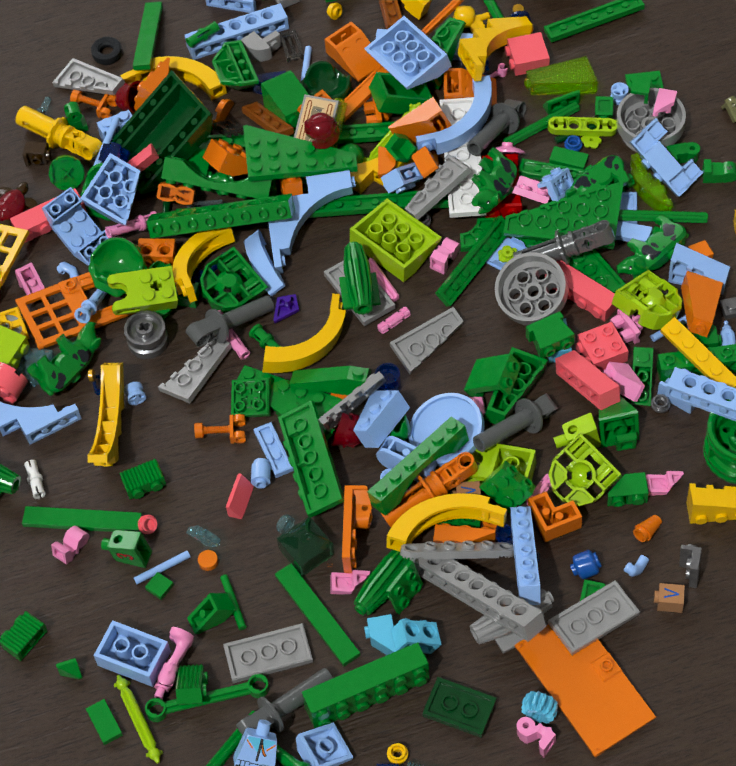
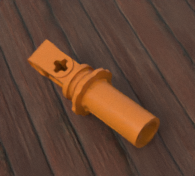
M463 452L451 461L443 464L436 471L432 470L429 472L430 475L425 478L418 474L419 482L406 490L401 502L386 516L382 514L390 528L410 508L428 499L447 495L449 490L457 487L461 482L474 475L478 470V465L473 455L469 452ZM466 462H471L470 465L463 466Z

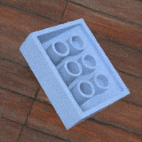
M405 16L364 48L370 56L407 90L440 77L452 67L448 55Z

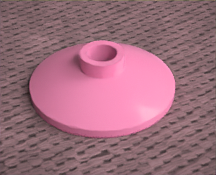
M502 142V146L496 147L502 154H525V151L513 147L511 142Z

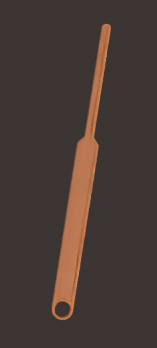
M452 0L421 31L428 36L464 0ZM381 65L339 104L335 120L338 127L372 96L369 86L376 72L389 73Z

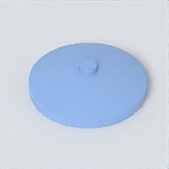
M444 393L434 396L423 403L411 419V433L408 438L409 443L416 447L451 416L465 425L469 441L456 453H450L436 459L437 467H441L463 452L472 454L476 450L473 437L484 431V417L481 410L472 399L465 395Z

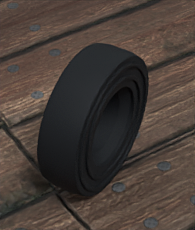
M113 37L99 38L92 44V57L99 64H113L122 56L121 44ZM105 47L113 48L110 54L100 53L101 49Z

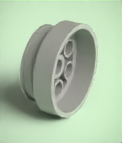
M658 88L650 89L648 104H644L645 95L630 93L625 96L618 106L616 119L617 130L624 143L631 150L637 152L629 142L653 119L657 118L658 122L668 131L659 141L665 148L666 146L674 145L683 134L686 120L685 108L677 97L674 106L671 107V113L660 112L658 116L654 117L653 110L659 91Z
M537 252L523 253L509 260L500 270L495 282V296L500 308L511 320L522 325H530L561 311L567 301L569 291L566 275L560 265L551 257ZM541 274H547L544 279L539 280ZM527 276V281L521 283V279ZM552 288H557L555 293L549 294ZM538 290V294L532 297L531 293ZM516 293H520L519 298L512 299ZM548 304L549 308L545 311H542V307ZM531 307L528 313H523L525 308Z

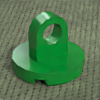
M62 155L52 161L48 174L54 186L60 190H67L70 187L72 189L77 188L84 180L85 172L83 164L79 159L71 155Z

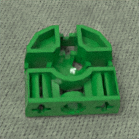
M234 246L209 262L200 277L201 296L203 299L208 300L212 309L222 310L223 313L257 300L268 291V286ZM213 265H217L221 272L218 276L211 269ZM239 270L241 271V273H242V275L244 276V278L247 280V281L244 282V283H243V280L241 279L240 275H238V274L236 273V272H238ZM224 289H231V292H224ZM218 291L219 295L213 299L210 295ZM237 293L243 298L240 302L235 298Z

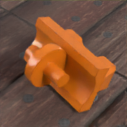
M373 97L372 101L363 104L365 114L374 113V115L366 116V124L380 123L382 119L388 121L389 117L393 115V113L379 112Z

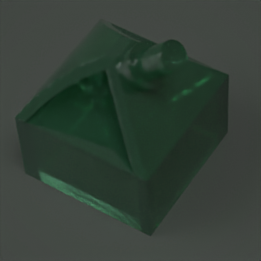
M310 516L277 537L279 550L302 577L335 555L333 543Z

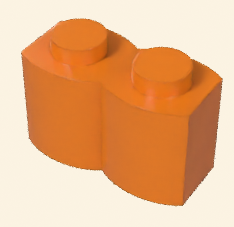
M161 182L158 185L157 198L166 202L176 201L182 205H190L194 202L196 189Z

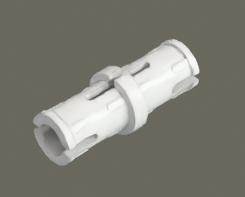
M30 460L31 465L29 466V462L26 461L24 466L28 474L27 482L31 485L33 497L40 499L39 493H41L43 498L46 493L42 484L43 477L39 474L36 460Z

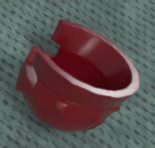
M141 81L125 83L118 89L115 102L121 110H129L131 114L136 112L134 110V98L138 94L137 86Z
M316 113L304 122L305 133L309 138L314 139L312 145L315 148L326 149L338 141L340 130L337 122L329 114Z
M342 413L332 446L354 448V446L361 444V441L353 431L360 416L349 413V415Z

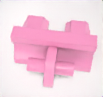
M617 309V315L611 318L610 322L614 324L616 330L621 327L624 329L619 332L624 344L631 341L634 344L639 343L640 339L638 337L641 334L640 330L643 329V326L638 324L640 315L634 316L632 314L627 316Z

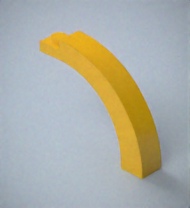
M169 57V72L172 70L181 80L198 86L211 100L227 94L226 86L220 84L217 74L213 69L203 63L183 57L153 58L150 70L133 69L120 75L125 83H132L137 80L145 81L148 74L156 70L159 62H163Z
M231 227L199 231L187 240L178 251L172 267L174 282L178 295L183 294L184 297L187 296L190 303L197 301L191 283L193 272L198 264L209 254L235 242Z
M332 293L329 318L324 327L315 336L305 342L292 346H265L262 373H285L305 368L319 361L334 347L342 332L346 310H342L343 302H339L340 294Z
M457 493L437 496L410 508L393 524L387 534V548L400 552L403 544H411L425 529L452 519H475L504 527L507 509L490 504V497L483 495Z

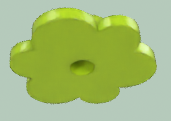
M599 136L581 137V141L586 148L596 149L602 142Z
M507 245L504 246L502 250L498 251L499 261L503 263L508 262L514 258L513 253L517 252V249Z

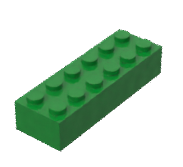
M417 642L302 691L305 710L314 729L336 720L347 719L352 713L357 711L363 712L373 704L384 703L394 695H402L410 688L425 685L429 681L428 662Z

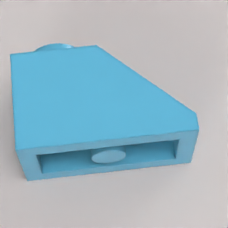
M392 615L367 618L368 626H365L364 630L366 639L370 638L371 646L385 655L396 652L391 631L394 627Z

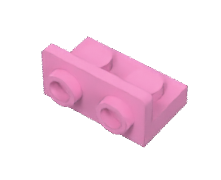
M519 176L517 185L513 190L514 194L544 204L549 203L551 199L547 187H537L539 181Z

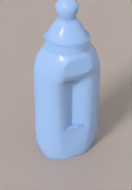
M726 320L720 332L721 346L736 344L735 333Z

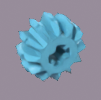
M530 691L523 698L522 713L533 721L548 724L556 717L558 702L552 696L546 695V693Z

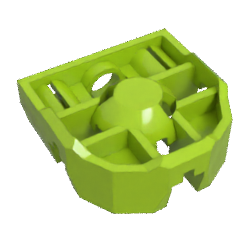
M647 270L616 290L611 304L627 316H631L638 311L640 315L638 324L652 330L663 328L674 317H678L682 307V299L678 294V289L666 280L659 278L650 270ZM668 289V294L664 295L662 290L666 291ZM640 290L641 293L637 297L635 294Z
M581 433L553 458L548 474L551 488L555 495L564 503L574 500L578 507L595 503L622 476ZM584 442L585 444H583V445L572 455V453ZM563 453L572 460L566 468L557 461ZM588 455L600 465L596 471L590 462L584 460ZM568 471L571 472V479L567 480ZM591 471L592 477L591 480L586 479L587 473ZM611 471L613 472L602 483H600V481L603 480ZM564 482L572 489L565 498L556 491ZM593 482L602 490L596 498H593L586 490Z

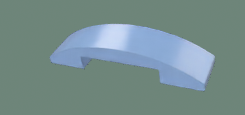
M257 230L244 240L245 249L254 271L268 286V294L273 296L286 285L280 272L275 270L265 248L266 242L261 231Z

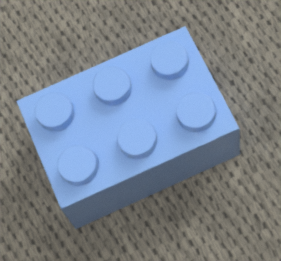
M112 620L94 654L97 665L153 687L171 650L168 641Z

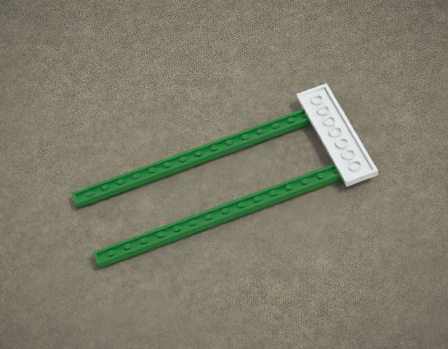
M474 97L439 100L440 108L451 125H454L466 115L473 103ZM394 122L341 125L339 127L340 136L335 144L381 141L390 131L388 126ZM244 133L209 135L198 147V149H207L211 139L217 141L223 139L229 145L238 144L245 150ZM468 142L452 151L444 153V160L450 154L471 171L464 180L431 208H449L450 218L486 215V213L479 214L480 207L473 206L471 203L473 197L479 192L478 187L471 178L474 174L477 175L482 170V167L478 165L481 160V154L477 156L472 155L467 149ZM418 191L401 192L399 194L395 192L389 194L343 196L318 208L309 218L368 214L386 199H389L406 211L405 207ZM179 208V209H176V210H183V209H190V208Z

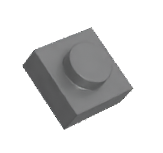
M736 297L720 300L719 305L725 320L735 318Z

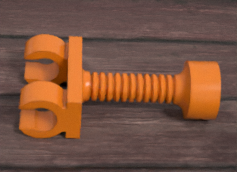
M74 89L70 96V102H77L78 104L82 102L96 106L97 117L103 119L109 118L112 115L110 114L111 110L106 108L108 104L112 107L117 106L115 102L116 95L105 94L102 100L99 101L83 96L81 91Z
M230 415V425L206 427L203 423H195V439L203 438L206 433H230L231 444H234V442L244 443L246 442L245 432H234V426H245V415Z

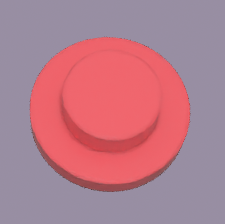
M148 514L140 517L138 521L140 532L143 534L155 532L157 529L156 518Z

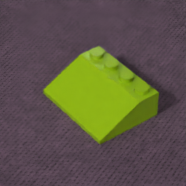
M389 199L383 201L350 228V242L362 244L368 257L374 259L376 263L402 282H405L420 268L442 239L440 235Z

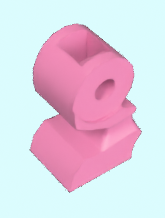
M446 237L441 246L438 245V248L430 256V268L445 275L448 268V259L454 261L459 253L461 244Z
M72 526L65 533L63 545L59 542L51 544L53 556L66 565L72 562L73 557L79 553V549L88 542L89 534L78 526Z
M522 717L518 720L517 735L519 739L526 744L541 739L539 741V751L544 758L555 744L556 734L552 731L551 727H545L541 723L535 726L534 721L529 717Z

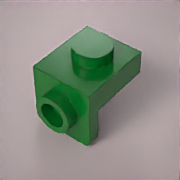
M596 96L595 118L613 119V97Z

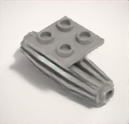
M540 589L541 605L532 606L540 608L545 613L552 608L554 599L549 591ZM485 615L469 626L478 644L495 640L502 653L515 648V644L523 640L520 636Z

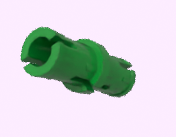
M213 21L206 27L199 28L196 33L186 38V43L192 48L201 41L208 40V37L220 31L218 24Z

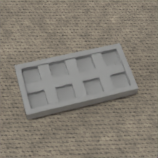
M344 260L324 271V276L337 293L340 294L341 298L339 277H345ZM379 284L381 305L373 306L372 311L364 315H359L351 309L363 326L395 309L394 302Z

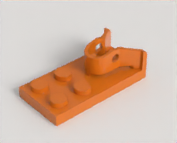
M345 485L342 541L344 573H352L353 568L357 567V557L355 556V550H357L356 529H369L373 518L371 502L367 493L368 487L365 485Z

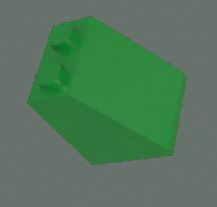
M290 70L261 83L264 107L295 128L300 114L297 109L303 102L304 94H309Z

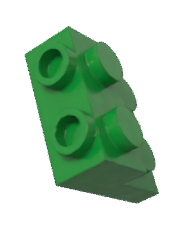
M506 460L479 486L482 491L502 508H506L508 513H510V507L520 506L533 494L536 487L529 478L522 475L514 465H511Z

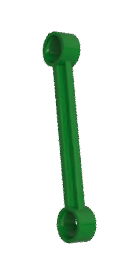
M255 674L249 678L247 683L208 691L207 696H203V703L177 705V699L164 702L162 699L153 698L146 703L145 712L150 721L161 722L169 713L246 695H251L254 698L265 697L269 692V684L264 675ZM256 681H262L266 686L263 690L259 691V689H254L252 684ZM154 705L164 707L159 715L151 713L150 708Z

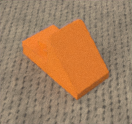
M426 146L412 155L414 163L424 178L439 168L438 155L435 151L430 152Z

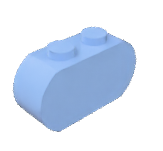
M388 436L376 453V457L383 466L393 469L416 446L397 437ZM435 460L430 463L419 475L423 478L430 475L429 472L435 471L438 465L437 461Z

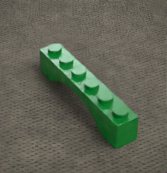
M169 155L165 157L161 176L162 179H166V183L176 184V182H181L186 187L194 188L195 185L200 186L201 190L204 191L219 190V194L229 195V193L236 194V197L247 199V197L254 199L270 197L273 180L249 182L248 178L230 182L218 181L199 173L186 159Z
M452 416L367 491L372 507L385 516L401 502L410 484L425 467L444 455L456 453L469 441L465 425Z

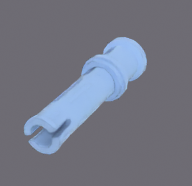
M97 289L88 300L82 302L81 308L76 309L74 313L76 320L80 323L89 322L91 315L97 312V306L108 293Z

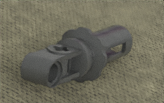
M601 220L578 230L568 231L564 235H561L557 230L555 231L554 239L514 252L513 257L523 253L537 252L545 254L555 261L563 260L567 265L570 262L569 257L579 256L580 253L591 251L603 245H609L615 240V235L609 221Z

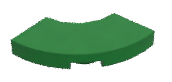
M496 217L478 218L477 224L473 229L460 233L461 252L470 251Z

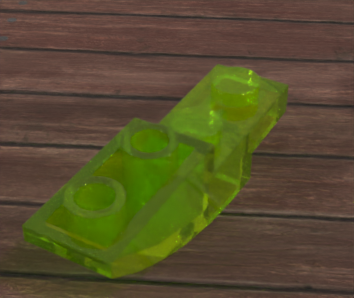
M638 153L632 154L630 167L632 169L631 175L635 182L633 188L637 194L655 211H671L673 203L666 195L665 186L661 185L659 179H652V175L647 172L646 167L641 163L643 159L640 158Z

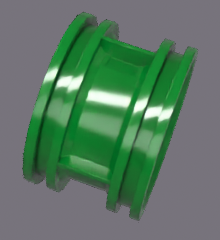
M710 413L703 446L704 459L707 466L716 476L733 484H736V421Z

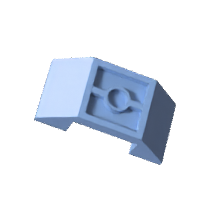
M70 187L42 207V210L50 227L73 256L89 266L90 257L95 248L109 238L106 236L105 230L102 232L80 205L82 200Z

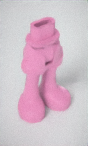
M171 627L169 637L176 644V648L171 658L163 664L158 674V683L154 685V688L157 689L154 698L163 700L164 694L170 691L176 681L178 665L194 640V636L191 633L177 627Z

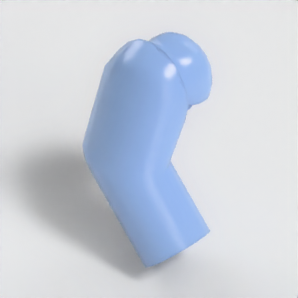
M640 555L635 565L631 562L627 563L624 572L628 573L630 577L640 575L649 559L644 555Z

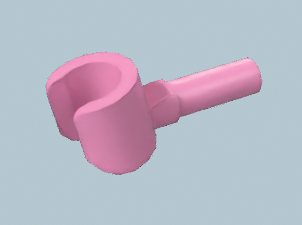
M500 63L497 71L490 74V77H505L508 68L504 69L505 64Z

